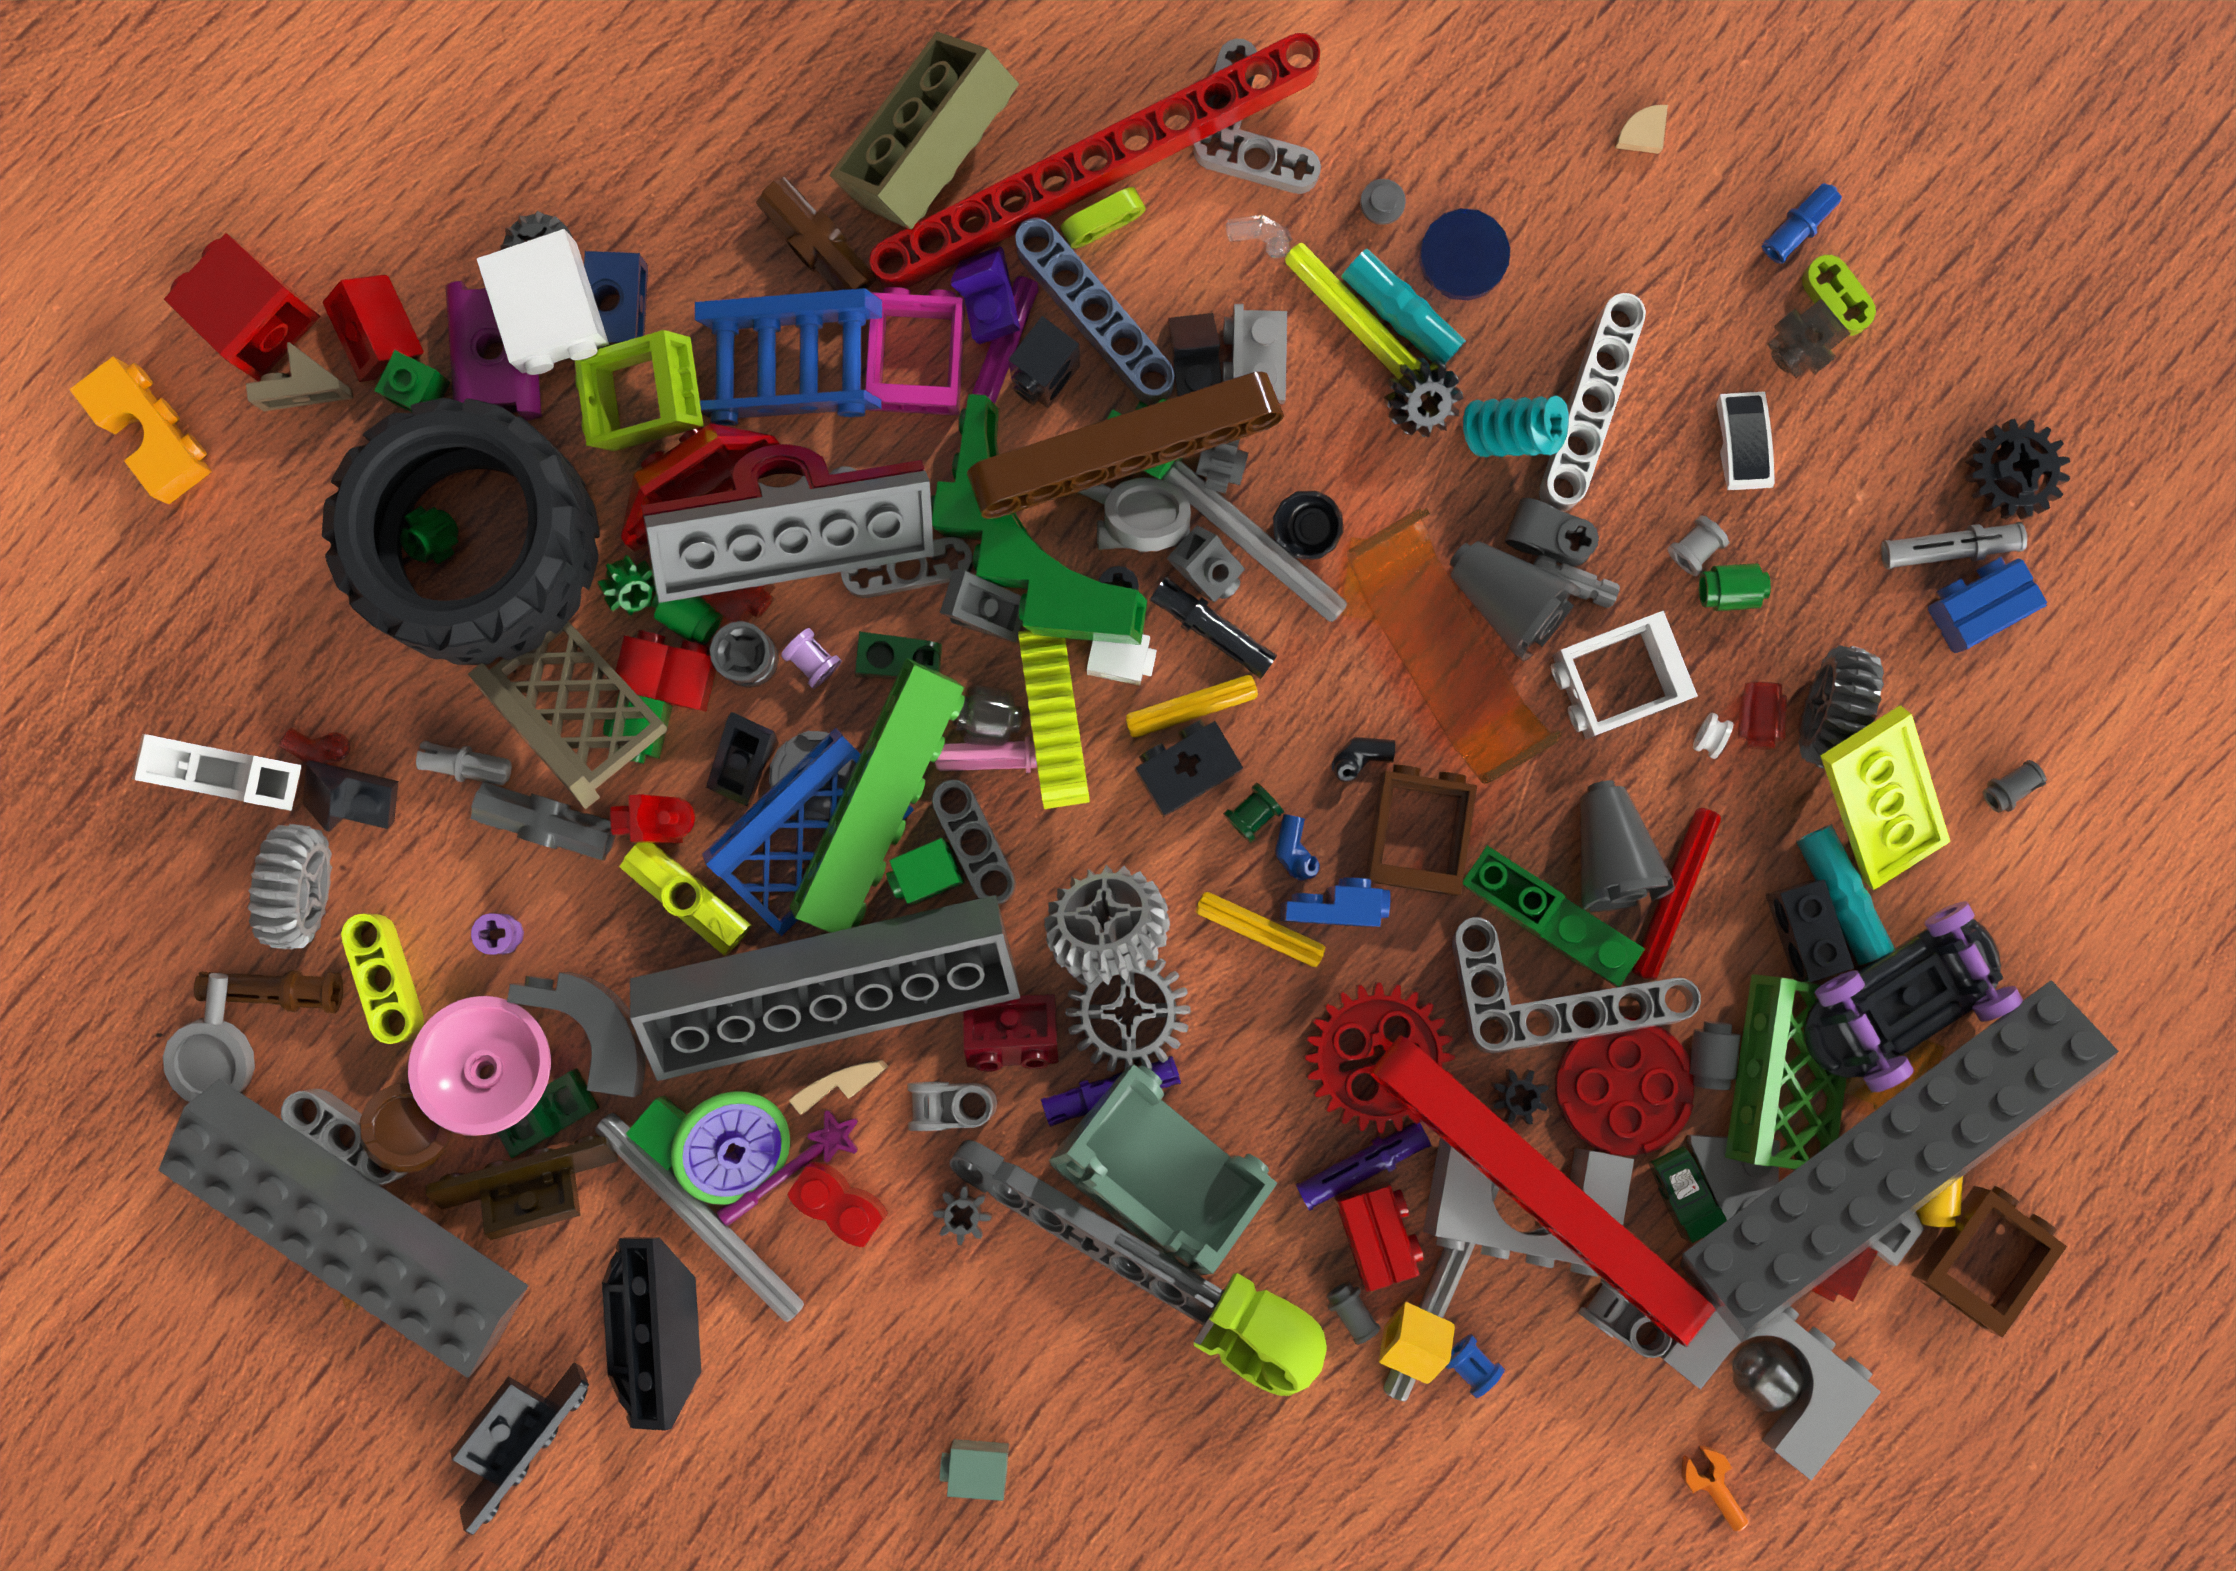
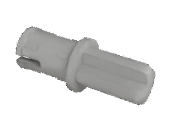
M423 741L419 747L425 750V752H417L416 767L418 770H429L453 775L459 782H463L468 778L504 785L510 779L512 764L508 759L472 752L470 746L465 745L458 749Z

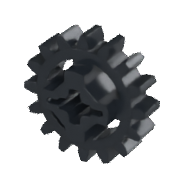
M2015 419L2002 424V429L1998 425L1993 426L1985 431L1986 438L1981 437L1972 444L1979 453L1967 457L1965 461L1968 465L1975 467V472L1965 477L1966 482H1977L1979 487L1971 496L1973 499L1985 496L1988 501L1985 504L1984 510L1987 512L1998 506L2001 507L2000 514L2002 519H2007L2017 512L2019 519L2022 520L2032 516L2033 510L2038 514L2050 508L2049 501L2053 502L2063 496L2062 491L2056 485H2062L2070 480L2069 475L2060 472V467L2069 463L2070 457H2058L2056 452L2063 446V441L2059 440L2050 443L2047 439L2051 432L2049 427L2039 432H2034V420L2029 419L2022 423L2020 427H2018ZM2001 445V448L1997 450L1998 459L1994 464H1991L1993 453ZM2013 467H2014V468H2021L2022 472H2021V471H2014V470H2013ZM2041 475H2044L2042 485L2038 488L2037 481Z

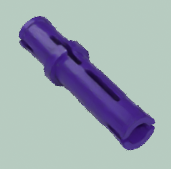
M1172 1055L1168 1056V1060L1165 1062L1158 1060L1151 1063V1070L1162 1080L1161 1089L1181 1084ZM1122 1073L1092 1083L1085 1080L1079 1082L1080 1087L1058 1095L1042 1098L1041 1102L1049 1127L1086 1115Z
M1414 1122L1404 1127L1402 1131H1397L1384 1139L1378 1136L1371 1140L1373 1145L1334 1164L1309 1179L1295 1184L1309 1211L1385 1169L1388 1173L1397 1169L1395 1164L1425 1148L1431 1147V1142L1422 1125Z

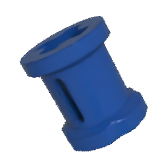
M1470 1334L1452 1347L1451 1359L1446 1368H1454L1471 1386L1470 1393L1475 1398H1479L1500 1380L1505 1369L1499 1363L1493 1364L1476 1346L1477 1340Z

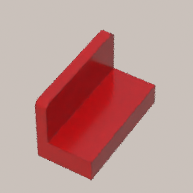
M376 275L340 280L323 300L322 303L359 382L375 380L385 370L394 350L412 359H418L424 353L389 276Z

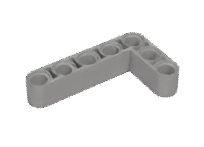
M1472 917L1459 925L1452 937L1453 954L1469 1037L1477 1050L1484 1053L1494 1054L1673 1024L1692 1017L1698 1011L1701 1004V994L1698 987L1692 981L1685 978H1672L1511 1005L1495 927L1488 920L1481 917ZM1469 929L1481 931L1486 938L1485 949L1480 952L1468 950L1462 941L1464 931ZM1485 974L1491 977L1495 984L1493 996L1482 998L1473 992L1471 980L1474 975ZM1669 989H1677L1684 994L1686 1007L1682 1013H1676L1667 1007L1665 995ZM1623 996H1630L1639 1002L1641 1013L1636 1021H1630L1621 1015L1619 1002ZM1585 1004L1593 1010L1595 1022L1591 1028H1582L1574 1022L1572 1011L1575 1005ZM1530 1012H1540L1548 1018L1549 1030L1545 1036H1536L1528 1030L1526 1018ZM1493 1019L1502 1025L1504 1036L1500 1043L1490 1044L1482 1038L1480 1026L1484 1020Z

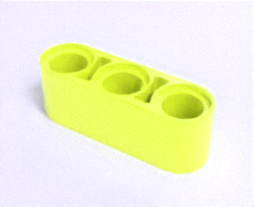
M379 914L354 915L343 925L341 937L372 1035L382 1043L393 1044L411 1041L417 1037L423 1028L424 1017L397 930L393 922L386 916ZM369 922L377 930L376 941L370 947L364 944L361 937L363 927ZM382 966L387 968L391 974L390 985L384 991L378 988L375 983L376 972ZM395 1010L402 1013L405 1018L404 1029L399 1035L395 1034L389 1027L390 1015Z

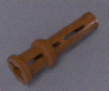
M291 970L283 976L226 974L228 975L227 1002L278 1004L283 1009L291 1012H297L301 1007L322 1008L325 1013L329 1014L337 1013L342 1003L343 980L339 973L329 972L326 977L303 976L301 971ZM200 971L199 976H196L194 996L197 1001H206L208 977L212 972Z

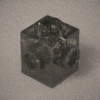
M1820 299L1802 315L1794 309L1774 326L1779 334L1767 345L1772 350L1771 356L1777 366L1784 372H1791L1797 378L1808 368L1814 375L1836 358L1831 349L1851 333L1823 300Z

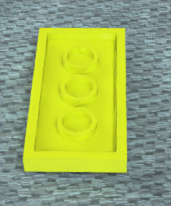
M1899 705L1820 755L1862 879L1871 889H1877L1950 842L1912 714L1904 707Z

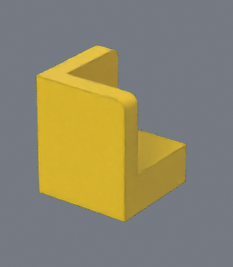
M1405 1302L1384 1325L1379 1363L1423 1383H1430L1450 1362L1455 1330L1454 1324Z

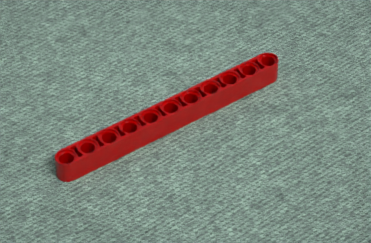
M1306 33L1289 35L916 223L912 229L906 228L880 241L870 253L869 262L872 271L883 287L906 289L1016 234L1022 222L1030 218L1046 219L1308 87L1315 82L1319 74L1320 48L1318 42L1314 37ZM1303 54L1311 60V63L1306 67L1296 68L1290 65L1288 59L1293 55ZM1259 74L1268 77L1270 83L1264 88L1257 89L1249 86L1247 81L1250 77ZM1214 95H1223L1230 101L1222 109H1212L1206 104L1207 100ZM1175 115L1183 116L1189 121L1183 129L1172 130L1165 123L1170 117ZM1136 135L1148 140L1146 146L1141 150L1134 151L1125 147L1126 141ZM1093 156H1102L1107 160L1105 167L1098 171H1089L1084 167V164ZM1060 176L1067 180L1065 186L1059 191L1050 192L1044 189L1045 182L1051 177ZM1017 196L1026 200L1024 207L1017 212H1007L1003 209L1005 202L1011 197ZM981 217L985 219L984 226L978 232L968 233L963 230V225L969 218ZM932 237L944 239V245L938 252L931 254L923 251V245L928 239ZM893 257L904 259L903 266L898 272L893 274L882 272L883 265L888 259Z

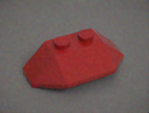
M710 423L704 428L686 431L679 438L680 444L665 453L661 450L648 456L641 463L642 469L634 473L621 533V539L625 545L636 552L647 544L641 505L728 491L732 488L730 470H733L736 463L749 452L765 446L778 445L779 442L775 436Z

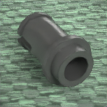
M2027 760L2022 766L2000 780L1994 778L1988 781L1987 788L1983 790V796L1987 804L1998 813L2003 810L2009 812L2015 809L2017 801L2037 788L2046 785L2045 781H2047V778L2037 763Z
M1350 1281L1338 1285L1327 1294L1326 1297L1330 1302L1328 1309L1332 1312H1337L1353 1337V1341L1356 1345H1359L1374 1337L1381 1327L1376 1323L1359 1297L1361 1293L1360 1288L1357 1286L1353 1287Z

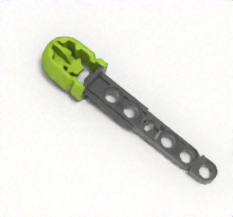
M963 1141L952 1156L950 1167L962 1180L985 1194L988 1191L998 1202L1201 1324L1202 1327L1194 1340V1346L1208 1355L1219 1354L1224 1365L1255 1386L1279 1396H1290L1309 1387L1322 1371L1327 1350L1324 1332L1312 1316L1289 1301L1267 1290L1256 1292L1254 1283L1238 1273L1232 1275L1223 1290L1019 1166L1004 1162V1157L976 1141Z

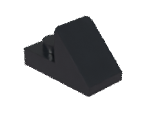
M1213 313L1168 318L1177 397L1221 383L1220 343Z
M731 712L726 721L706 788L748 806L755 796L765 763L778 746L779 742L775 732Z
M309 760L306 763L303 805L323 829L329 832L343 818L388 829L395 822L399 781Z

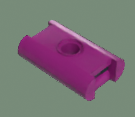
M455 281L445 285L453 400L464 403L466 398L495 404L510 413L518 412L526 421L542 417L539 374L529 375L527 372L522 374L509 363L486 288L468 289L462 281ZM493 343L503 344V351L500 356L492 360L484 359V352L489 345Z

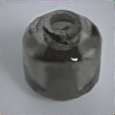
M971 685L964 692L965 700L958 717L952 721L953 730L959 731L961 739L968 744L1003 746L1008 742L1011 733H1018L1022 723L1021 706H1015L1012 693L1005 688Z
M1770 1341L1749 1343L1736 1354L1732 1364L1733 1384L1742 1395L1759 1409L1767 1412L1780 1411L1785 1407L1794 1405L1798 1401L1802 1393L1804 1381L1803 1369L1780 1346Z

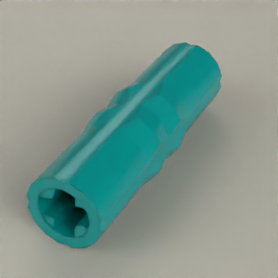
M1368 249L1361 252L1342 274L1341 278L1376 310L1380 318L1389 322L1398 334L1408 339L1431 362L1439 360L1445 365L1466 342L1460 334L1431 308L1425 299L1418 296L1409 284L1399 279Z
M1833 825L1822 827L1796 840L1815 880L1825 879L1842 933L1858 965L1872 962L1892 952L1895 947L1874 908L1871 895L1863 886L1861 875L1850 861Z

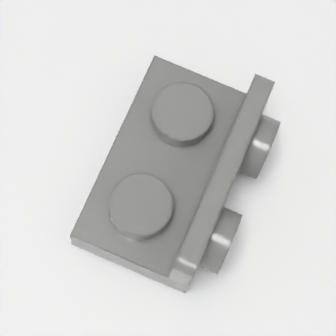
M1234 304L1232 317H1224L1223 344L1232 345L1231 362H1223L1222 382L1253 372H1266L1279 404H1285L1287 311L1244 310V304Z

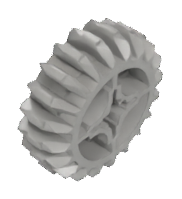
M289 824V826L278 825L267 834L266 840L261 843L260 854L255 857L256 865L254 872L251 873L252 883L248 890L250 892V902L247 907L251 911L249 923L253 927L252 932L254 937L259 939L260 944L271 945L272 948L278 949L304 948L308 943H311L315 938V933L321 928L322 916L326 915L325 907L329 897L330 874L333 868L330 865L332 853L330 848H328L329 842L321 830L296 824Z
M1105 865L1101 874L1095 875V873L1088 869L1086 878L1081 881L1071 876L1070 889L1057 888L1058 901L1048 903L1049 916L1044 918V927L1047 932L1046 942L1050 951H1053L1056 962L1060 964L1061 968L1066 967L1068 973L1073 978L1082 974L1084 979L1091 984L1098 976H1101L1102 981L1109 985L1112 976L1118 974L1127 981L1128 971L1134 968L1144 973L1145 959L1158 961L1159 952L1157 948L1166 946V932L1170 930V920L1167 914L1168 907L1158 887L1153 881L1147 882L1146 877L1143 876L1141 871L1131 875L1130 871L1123 866L1117 873H1113L1112 869Z
M1162 958L1155 963L1153 969L1146 966L1148 960L1145 959L1144 973L1134 968L1128 971L1127 981L1120 977V994L1112 1003L1090 1005L1093 992L1102 982L1101 976H1098L1091 984L1084 979L1082 974L1076 977V980L1085 985L1086 988L1083 993L1077 990H1069L1068 997L1080 1000L1081 1003L1080 1008H1067L1066 1016H1080L1081 1023L1072 1025L1068 1030L1071 1035L1082 1031L1085 1032L1087 1037L1077 1044V1048L1080 1051L1087 1049L1091 1044L1097 1048L1090 1058L1092 1063L1096 1064L1099 1062L1103 1053L1110 1056L1107 1063L1108 1071L1113 1072L1115 1070L1117 1059L1125 1060L1126 1069L1133 1065V1059L1141 1058L1142 1066L1151 1070L1152 1066L1148 1055L1155 1052L1161 1062H1165L1168 1060V1057L1160 1047L1165 1042L1174 1049L1180 1047L1181 1043L1176 1038L1170 1036L1173 1029L1180 1032L1188 1031L1187 1024L1176 1021V1014H1189L1191 1008L1188 1005L1176 1006L1175 999L1184 997L1188 992L1185 987L1174 991L1171 990L1169 984L1179 978V974L1173 971L1163 978L1159 973L1165 967L1166 961ZM1134 972L1152 979L1161 989L1166 1003H1147L1140 1000L1135 993ZM1126 986L1130 987V998L1135 999L1133 1005L1139 1003L1141 1009H1153L1152 1012H1141V1015L1133 1017V1023H1130V1035L1126 1034V1024L1121 1022L1123 1017L1117 1019L1115 1013L1103 1012V1010H1114L1115 1007L1123 1005V999L1126 998ZM1166 1017L1164 1026L1157 1037L1150 1043L1136 1048V1029L1139 1023L1149 1018ZM1101 1018L1116 1022L1122 1033V1049L1109 1045L1102 1040L1095 1032L1090 1019Z

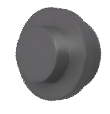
M1377 179L1369 183L1363 190L1360 199V207L1364 216L1372 223L1378 225H1387L1395 222L1402 215L1406 204L1403 189L1396 182L1389 179Z

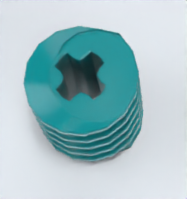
M1537 396L1532 401L1526 397H1521L1516 401L1511 398H1504L1500 402L1496 399H1488L1485 402L1477 399L1467 405L1463 416L1465 440L1470 450L1480 457L1492 455L1497 457L1506 455L1520 456L1523 454L1529 456L1538 454L1552 455L1557 453L1564 445L1569 428L1567 404L1558 396H1552L1548 400L1542 396Z

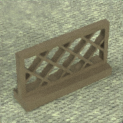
M569 621L557 634L548 631L542 645L511 660L502 659L490 670L481 663L468 673L485 697L585 809L600 798L595 791L597 787L668 730L657 715ZM564 631L569 637L566 652L546 653L548 643ZM594 663L591 680H571L574 664ZM544 664H563L561 680L541 681ZM520 665H533L530 681L511 682L507 678ZM603 674H604L608 679H602ZM589 691L586 708L566 709L569 692ZM600 691H620L617 708H597ZM538 692H558L555 709H535ZM630 702L634 707H628V703ZM645 718L650 724L636 736H623L626 719ZM615 719L612 737H591L594 720ZM546 720H552V725H550ZM563 720H583L581 736L561 738ZM573 748H578L577 754L572 750ZM589 748H609L608 759L591 771L586 765Z

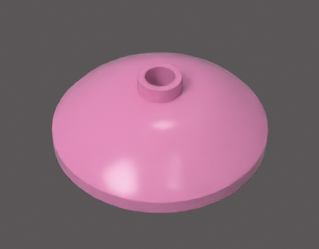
M476 996L462 999L437 1012L427 1021L417 1035L408 1062L410 1089L421 1110L439 1126L463 1135L493 1134L519 1122L539 1102L550 1076V1048L541 1026L519 1005L491 996ZM487 1065H493V1075L488 1079H481V1069Z

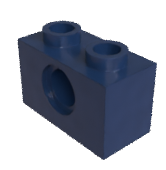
M585 251V271L609 345L600 348L644 336L648 265L640 253ZM612 294L620 296L619 304L615 309L611 311L600 310L601 302L605 297Z

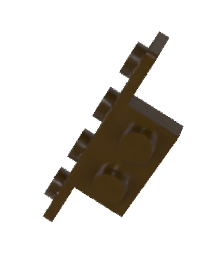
M586 1136L576 1140L573 1145L558 1149H538L533 1151L529 1157L511 1162L505 1160L494 1161L487 1164L482 1170L467 1174H447L441 1177L438 1182L425 1185L426 1196L440 1209L481 1199L484 1234L490 1240L581 1216L575 1173L617 1162L618 1154L613 1150L611 1143L606 1137Z

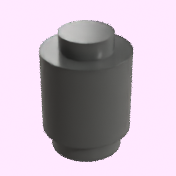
M1704 1021L1703 1029H1693L1689 1073L1694 1075L1693 1086L1715 1090H1731V1081L1737 1078L1741 1038L1740 1034L1732 1033V1024Z

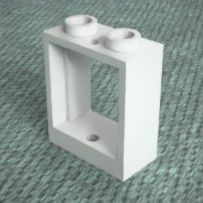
M1664 611L1569 646L1552 655L1555 663L1551 664L1553 678L1560 690L1566 689L1572 706L1568 707L1569 718L1577 732L1583 731L1585 739L1698 696ZM1641 634L1665 697L1597 722L1573 659Z

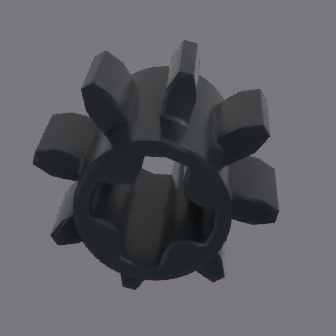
M1508 1068L1506 1069L1508 1080L1503 1082V1084L1491 1083V1086L1499 1091V1099L1493 1101L1490 1105L1494 1109L1504 1107L1507 1110L1504 1121L1509 1124L1515 1121L1517 1115H1521L1525 1123L1531 1125L1533 1124L1531 1114L1536 1109L1547 1111L1548 1109L1545 1104L1540 1102V1093L1545 1092L1549 1088L1544 1084L1534 1085L1531 1083L1534 1078V1071L1527 1069L1523 1073L1522 1079L1517 1078L1516 1073L1512 1069ZM1515 1086L1529 1092V1095L1523 1098V1107L1510 1102L1509 1098L1516 1095Z

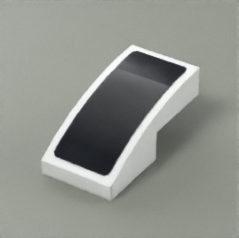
M1765 391L1720 394L1716 406L1723 437L1720 455L1727 490L1773 488L1775 483L1773 444Z

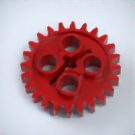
M1375 982L1372 995H1368L1365 988L1359 984L1356 985V999L1352 1000L1346 993L1341 991L1338 993L1341 1007L1337 1009L1328 1003L1323 1005L1330 1016L1327 1022L1321 1019H1313L1312 1022L1321 1030L1319 1036H1306L1305 1040L1317 1047L1316 1052L1303 1055V1059L1316 1063L1317 1068L1307 1073L1306 1078L1308 1080L1321 1081L1322 1084L1313 1092L1316 1098L1328 1094L1331 1097L1325 1106L1327 1112L1330 1113L1338 1107L1343 1108L1340 1116V1122L1343 1124L1349 1122L1355 1115L1357 1116V1128L1360 1131L1365 1130L1370 1120L1374 1121L1378 1133L1384 1132L1387 1120H1391L1396 1130L1402 1131V1117L1407 1115L1416 1124L1420 1123V1119L1375 1079L1374 1091L1370 1096L1357 1098L1351 1091L1353 1079L1361 1073L1370 1074L1369 1072L1375 1064L1368 1063L1347 1071H1341L1339 1069L1340 1064L1371 1057L1374 1055V1046L1376 1045L1381 1050L1387 1051L1394 1042H1390L1385 1037L1383 1027L1388 1018L1392 1016H1400L1405 1021L1406 1033L1404 1037L1412 1043L1418 1044V1047L1441 1067L1444 1062L1455 1060V1055L1442 1052V1046L1451 1042L1453 1038L1450 1035H1438L1437 1030L1446 1021L1444 1018L1432 1020L1428 1018L1434 1007L1432 1003L1428 1002L1419 1008L1415 1006L1418 1000L1417 992L1412 991L1403 1000L1401 999V985L1394 984L1389 994L1385 995L1382 983ZM1348 1028H1356L1362 1036V1045L1353 1054H1346L1339 1047L1340 1034Z

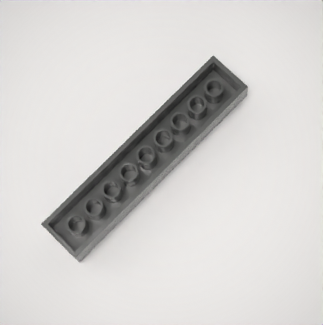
M2050 980L2023 1000L2017 1008L1996 1020L1684 1252L1680 1267L1703 1296L1715 1307L1717 1313L1738 1339L1743 1342L2105 1070L2119 1051L2056 984Z

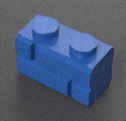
M1999 557L1976 570L1980 577L1977 580L1965 585L1961 578L1937 591L1940 600L1929 605L1928 611L1937 627L1941 629V634L1952 652L1958 653L1967 650L2047 606L2045 597L2038 585L2033 582V576L2022 559L2018 558L2005 564L2003 558Z

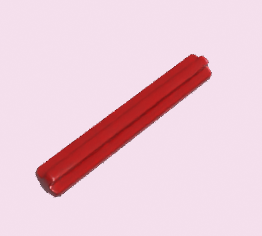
M1698 808L1694 813L1670 873L1675 890L1660 898L1641 944L1645 951L1632 969V972L1639 977L1647 980H1656L1720 824L1721 815L1707 808Z

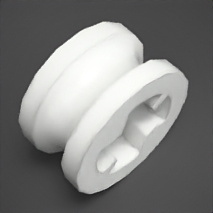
M1710 713L1696 735L1693 749L1698 752L1706 749L1709 752L1708 756L1716 759L1731 735L1733 722L1726 720L1722 723L1718 721L1717 714Z

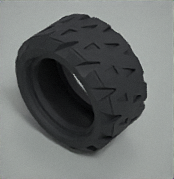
M439 398L412 404L410 406L412 413H392L386 416L363 434L369 440L368 444L351 448L345 454L331 480V483L338 487V491L325 499L322 537L331 544V547L325 554V558L337 588L348 595L349 605L373 627L429 658L445 659L456 665H479L481 663L487 665L491 664L497 657L511 660L542 645L548 631L557 634L578 611L581 603L582 587L587 590L590 589L598 563L599 554L595 538L600 537L596 508L585 489V482L571 463L539 431L522 417H516L495 404L466 398L464 403L450 398ZM474 469H489L516 477L526 499L528 527L522 550L513 566L490 588L471 597L451 601H438L420 597L407 578L402 561L400 534L402 532L401 527L406 524L404 516L411 512L416 502L430 487L455 473Z

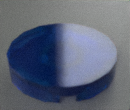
M1460 208L1444 213L1429 226L1420 244L1419 263L1424 278L1431 286L1433 285L1437 290L1441 291L1442 295L1450 299L1469 301L1487 295L1500 283L1509 266L1511 248L1506 232L1493 217L1479 210Z

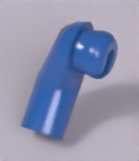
M1283 814L1275 850L1276 857L1290 876L1297 880L1312 879L1318 874L1320 864L1316 856H1311L1300 842L1305 819Z

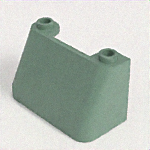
M1133 1064L1124 1070L1061 1143L1049 1159V1163L1061 1176L1138 1239L1197 1275L1214 1274L1273 1191L1277 1182L1267 1174L1269 1168L1257 1157L1246 1154L1243 1158L1236 1155L1229 1156L1161 1100L1164 1096V1092L1160 1088L1162 1080L1156 1073L1145 1066L1137 1067Z

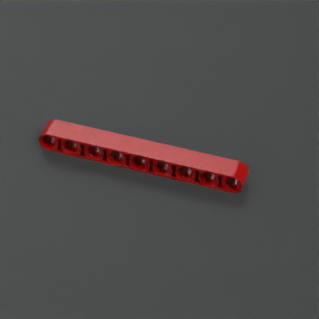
M1399 1035L1371 1069L1370 1075L1382 1087L1664 1333L1682 1346L1688 1347L1716 1311L1715 1307L1703 1295L1410 1040Z

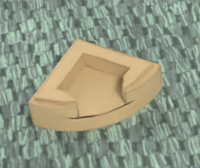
M1654 105L1635 113L1621 130L1615 148L1660 154L1664 143L1668 105Z

